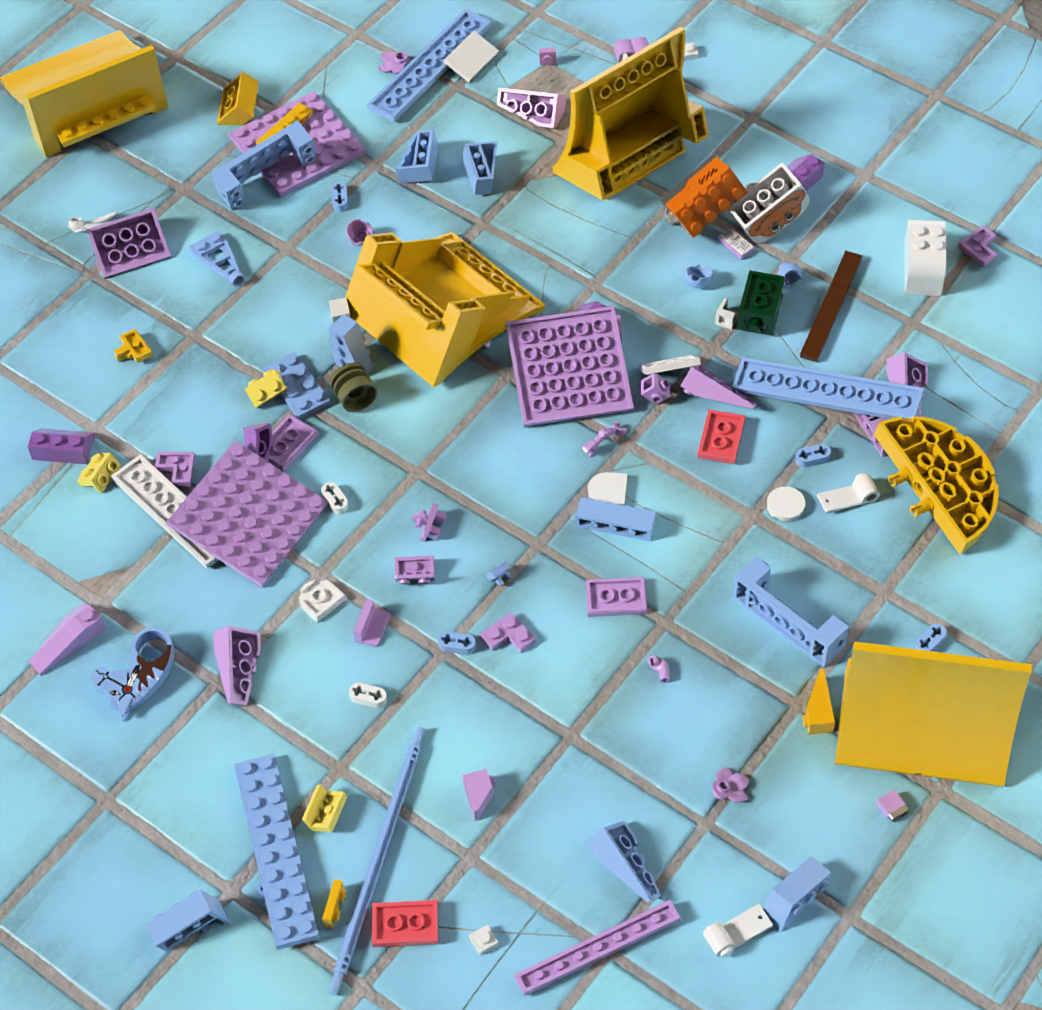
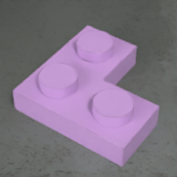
M983 225L960 241L958 248L985 267L997 257V253L988 247L990 243L996 240V234Z
M157 452L155 468L158 471H173L171 483L174 486L191 487L196 457L195 452Z
M511 612L480 633V638L492 651L508 640L520 653L536 643L535 636Z

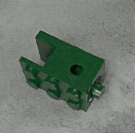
M749 270L739 308L737 330L773 336L783 298L782 289L785 276Z

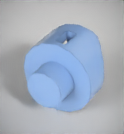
M784 262L779 266L777 275L785 276L783 285L785 289L791 284L804 279V273L796 263Z

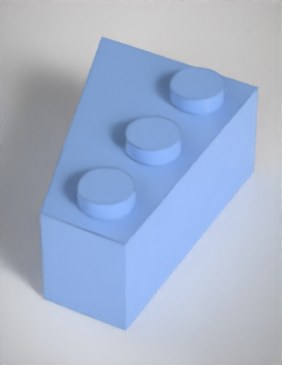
M434 129L420 130L416 132L411 140L407 153L403 154L402 162L395 168L400 183L433 181L438 142Z
M498 141L464 145L463 162L474 195L491 193Z
M343 314L329 327L334 362L339 367L353 362L360 363L364 366L366 372L369 373L376 366V363L370 360L369 354L371 352L363 344L365 338L358 323Z
M812 856L772 889L764 907V912L773 926L780 932L808 903L814 900L819 892L822 893L830 883L828 879L831 872Z
M203 890L191 893L182 902L174 904L165 913L155 916L147 924L155 946L168 951L191 940V935L202 930L205 934L210 931L209 927L219 922H222L224 925L229 923V920L221 902Z

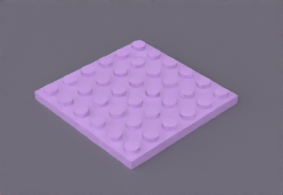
M315 91L228 133L231 141L242 153H245L255 147L256 141L298 103L312 109L313 115L302 126L313 139L317 158L311 163L302 166L291 152L287 157L281 158L272 166L260 172L261 176L280 198L367 154V150Z
M614 306L506 322L524 427L634 410Z
M235 440L171 515L166 525L262 588L328 506V501Z

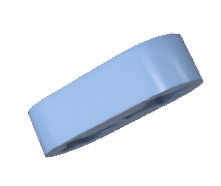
M336 182L331 186L332 204L335 211L342 212L348 208L347 187L342 182Z
M825 444L801 448L796 452L795 462L800 467H809L828 462L831 449Z
M932 624L916 640L915 649L934 652L944 642L946 628L941 624ZM940 632V635L937 634V635L933 638V633ZM927 642L929 643L928 648H921V645L924 646Z
M443 632L438 637L439 647L444 652L469 655L476 649L475 638L469 634ZM447 639L450 640V642H448V644H444V642H446ZM466 642H470V644H468V647H464Z

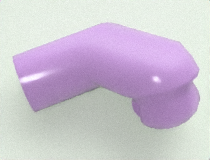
M655 655L650 656L648 664L652 669L659 672L660 682H669L668 663Z

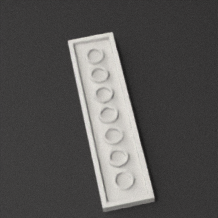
M141 454L111 475L112 481L206 569L219 560L166 525L167 520L187 497Z

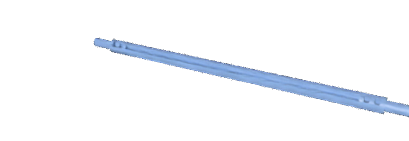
M417 727L413 742L409 744L333 971L335 975L329 990V994L337 996L343 976H346L421 750L420 744L425 731L422 727Z

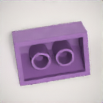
M810 154L796 158L787 168L807 192L823 177L825 162Z
M40 428L31 433L27 447L32 460L87 464L95 432Z

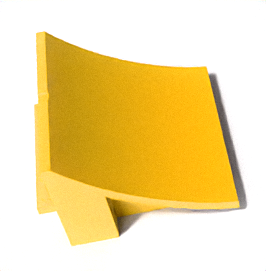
M680 27L570 91L571 119L568 139L561 157L552 167L553 173L603 201L685 153L683 138L697 144L709 136L704 107L687 99L682 74L686 42L684 28Z
M121 30L0 77L1 82L9 93L19 103L24 104L33 137L46 158L62 152L59 141L63 147H67L152 112L155 114L168 108L154 47L152 45L145 48L138 47Z
M392 232L366 235L345 296L350 317L432 387L439 386L468 357L505 331L506 322L526 319L542 312L545 308L543 302L453 232L436 238L402 241Z
M854 641L851 659L848 658L845 668L835 765L1004 787L1016 725L1026 687L1032 673V664Z

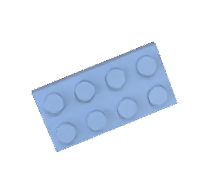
M295 352L263 368L264 373L270 369L280 370V376L288 388L280 393V395L297 419L301 420L331 404L329 397Z

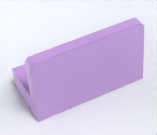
M366 599L353 633L355 642L378 647L390 618V613L375 609L373 600Z

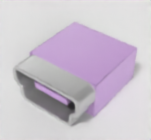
M895 790L877 799V806L886 818H890L892 822L901 819L909 812L905 802Z

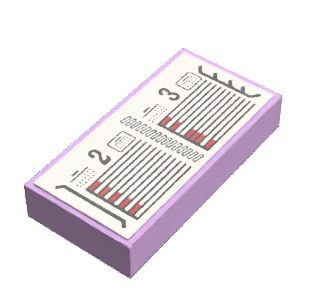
M732 227L718 235V240L741 260L754 252L755 247Z

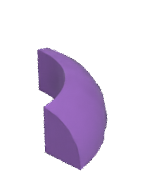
M261 423L244 427V446L269 462L268 455L270 447H272L271 424Z

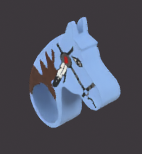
M146 628L140 631L132 641L130 667L128 670L110 672L105 667H98L92 672L91 679L96 690L110 698L112 709L119 711L123 722L127 719L130 711L154 695L169 676L175 656V649L169 634L161 628ZM151 640H162L167 643L166 651L159 658H156L155 661H146V659L139 656L142 646Z

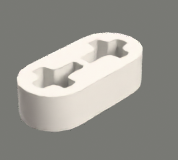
M325 483L321 488L322 497L328 501V506L335 514L346 513L349 505L343 492L335 483ZM336 501H338L341 505L343 504V506L337 505Z
M355 683L349 688L350 698L357 704L381 708L387 703L386 691L380 687ZM359 690H361L362 693H359V695L356 696L355 693H358ZM378 695H381V698H378V700L374 699V697L377 698Z

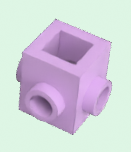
M654 372L641 380V395L657 405L670 397V382Z

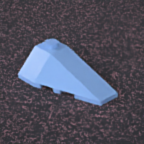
M625 820L602 828L586 841L591 853L647 903L661 897L652 874L646 871L644 867L646 862L644 855H639L636 848L639 845L638 841Z

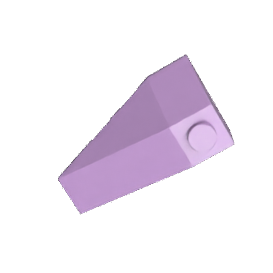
M506 88L498 89L497 105L533 122L537 126L555 128L565 112L566 95Z
M905 352L887 358L886 371L889 382L920 388L927 386V363ZM921 405L917 414L918 417L921 415Z
M702 365L692 366L680 385L684 388L683 391L691 396L694 394L695 396L754 409L758 404L737 390L733 392L731 384L721 380L718 381L716 379L718 375Z
M82 603L62 619L32 656L29 663L40 676L104 632L106 628L102 617L91 605Z
M228 625L214 632V652L228 704L247 706L252 687V675L256 672L257 668L255 663L261 653L260 632Z

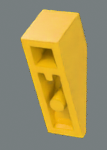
M824 669L819 670L806 708V715L802 716L803 726L807 727L809 735L832 733L834 731L835 720Z

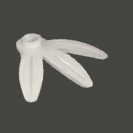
M112 212L83 222V218L80 217L70 218L68 228H71L74 232H84L89 228L104 224L103 222L113 218L117 212Z

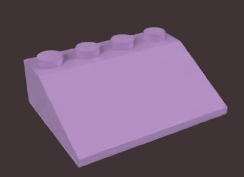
M154 208L87 229L91 246L104 278L171 257Z

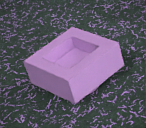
M555 47L539 48L540 65L556 64Z

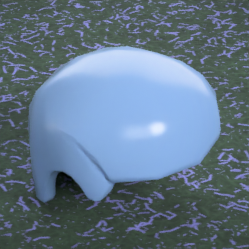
M700 264L686 268L684 273L685 281L690 286L698 289L707 286L713 276V271L710 267L703 269Z

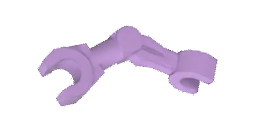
M614 422L612 428H602L594 440L586 443L582 450L591 457L595 454L599 447L598 445L603 440L613 434L624 436L627 428H619L621 423Z

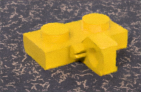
M136 329L120 335L123 345L114 350L118 362L133 357L136 363H139L153 356L151 349Z

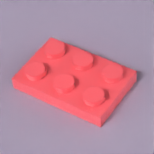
M708 409L697 458L735 464L745 415Z
M437 900L372 903L373 947L438 944Z

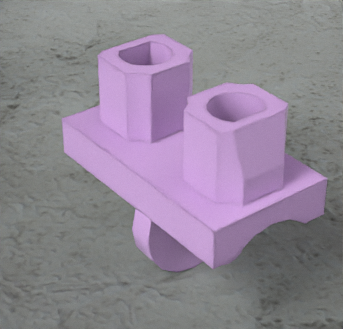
M436 503L432 504L431 510H429L427 515L425 510H421L420 513L417 512L413 515L412 520L416 523L417 528H421L424 525L419 538L421 541H425L426 538L437 540L440 535L441 528L432 524L434 522L442 526L446 513L437 510L439 505Z

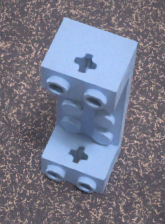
M298 120L211 173L218 194L231 210L240 207L246 202L241 184L250 177L258 175L263 169L272 166L281 158L287 157L291 152L302 166L311 163L317 158L312 137Z
M755 557L735 576L733 598L825 668L845 648L849 626H847L845 621L838 619L834 615L818 630L812 623L806 622L796 611L789 609L780 599H776L769 594L771 568L765 561Z

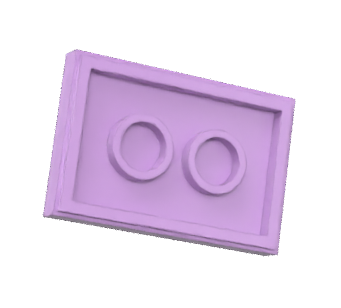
M288 414L272 431V447H270L268 455L269 463L284 472L319 435L318 430Z
M645 577L586 580L588 617L647 614Z

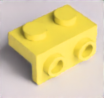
M270 369L263 374L264 377L258 380L256 378L248 383L249 386L245 388V391L255 408L260 407L288 389L280 376V370Z
M96 453L91 458L88 466L82 470L77 482L81 486H93L99 493H103L112 480L111 475L120 469L121 464L111 453Z
M317 785L302 818L303 822L312 831L333 832L348 796L344 792L327 791L322 785Z

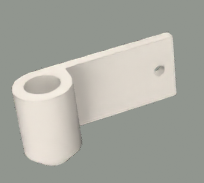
M864 473L855 477L852 486L817 493V497L826 513L869 504L876 501L880 496V492L871 476Z
M757 904L723 925L721 922L710 925L703 931V936L715 955L725 958L731 955L735 948L773 927V924L761 905Z

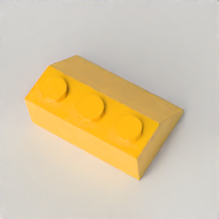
M242 71L223 88L217 124L244 125L247 121L253 119L254 107L256 105L255 100L258 93L257 80Z

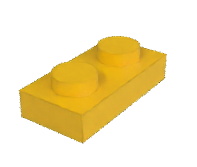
M334 879L322 917L324 927L333 929L335 922H338L340 918V903L345 901L347 892L341 880Z

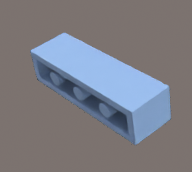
M581 497L575 515L576 527L650 542L656 524V512L648 509L633 508L628 505L623 506L612 502L598 501L592 498Z

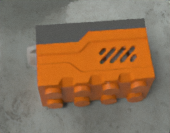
M712 155L660 201L666 208L664 214L666 220L672 226L682 227L691 237L695 238L703 231V227L707 224H712L721 212H726L734 201H739L748 192L731 168L718 157Z

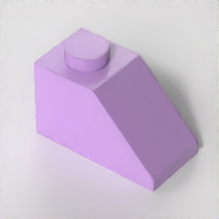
M487 769L462 775L463 785L475 821L480 819L493 797L492 788L496 787L492 775H488Z

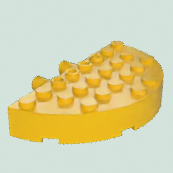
M913 416L912 418L903 419L902 417H896L879 422L874 436L899 469V472L888 476L889 483H892L891 486L896 487L907 481L921 500V502L910 506L911 514L914 513L913 516L918 517L929 511L959 554L970 549L986 531L998 504L999 492L998 484H996L994 477L995 471L986 454L970 437L963 436L956 431L955 427L935 419Z

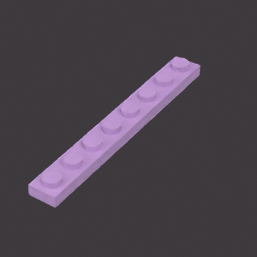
M668 900L514 974L515 980L525 997L680 922L681 917L671 900Z

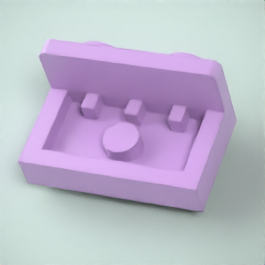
M434 555L394 557V579L399 581V584H411V581L419 580V583H430V580H435Z

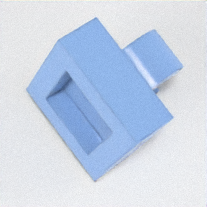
M506 561L498 564L486 574V577L489 581L495 579L499 586L503 585L502 575L507 580L512 578L511 574L506 571L510 567Z

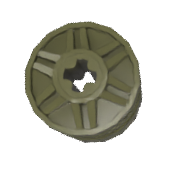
M360 363L345 364L338 368L330 378L329 383L343 408L348 412L361 411L370 406L377 398V387L372 379L369 378V374L364 366Z

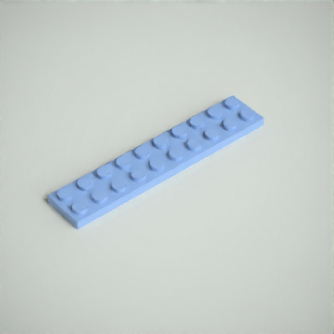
M464 9L367 104V109L395 122L449 68L444 63L445 58L473 31L482 36L492 26L491 21Z
M742 357L732 386L733 392L737 390L750 395L887 419L902 417L903 419L917 416L924 394V388L744 357Z
M275 754L235 763V771L276 948L280 950L320 939Z

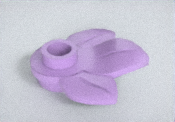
M402 51L382 53L380 57L385 62L379 67V70L385 73L392 71L393 74H398L409 63V56Z
M724 767L716 774V781L712 785L713 795L720 800L729 798L736 803L748 800L743 790L748 786L749 778L739 773L733 775L729 767Z

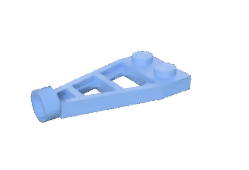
M219 231L189 246L190 252L200 263L234 286H240L245 281V276L237 266L228 241ZM220 249L224 253V256L215 261L208 257ZM227 262H230L232 266L226 270L219 267Z

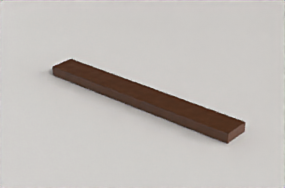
M845 250L801 350L800 358L818 362L861 263L862 255Z

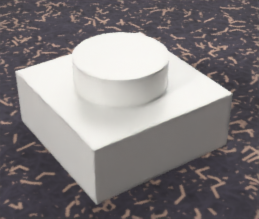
M695 42L685 44L684 61L697 59L698 51Z
M489 925L469 934V939L479 956L499 946V942Z

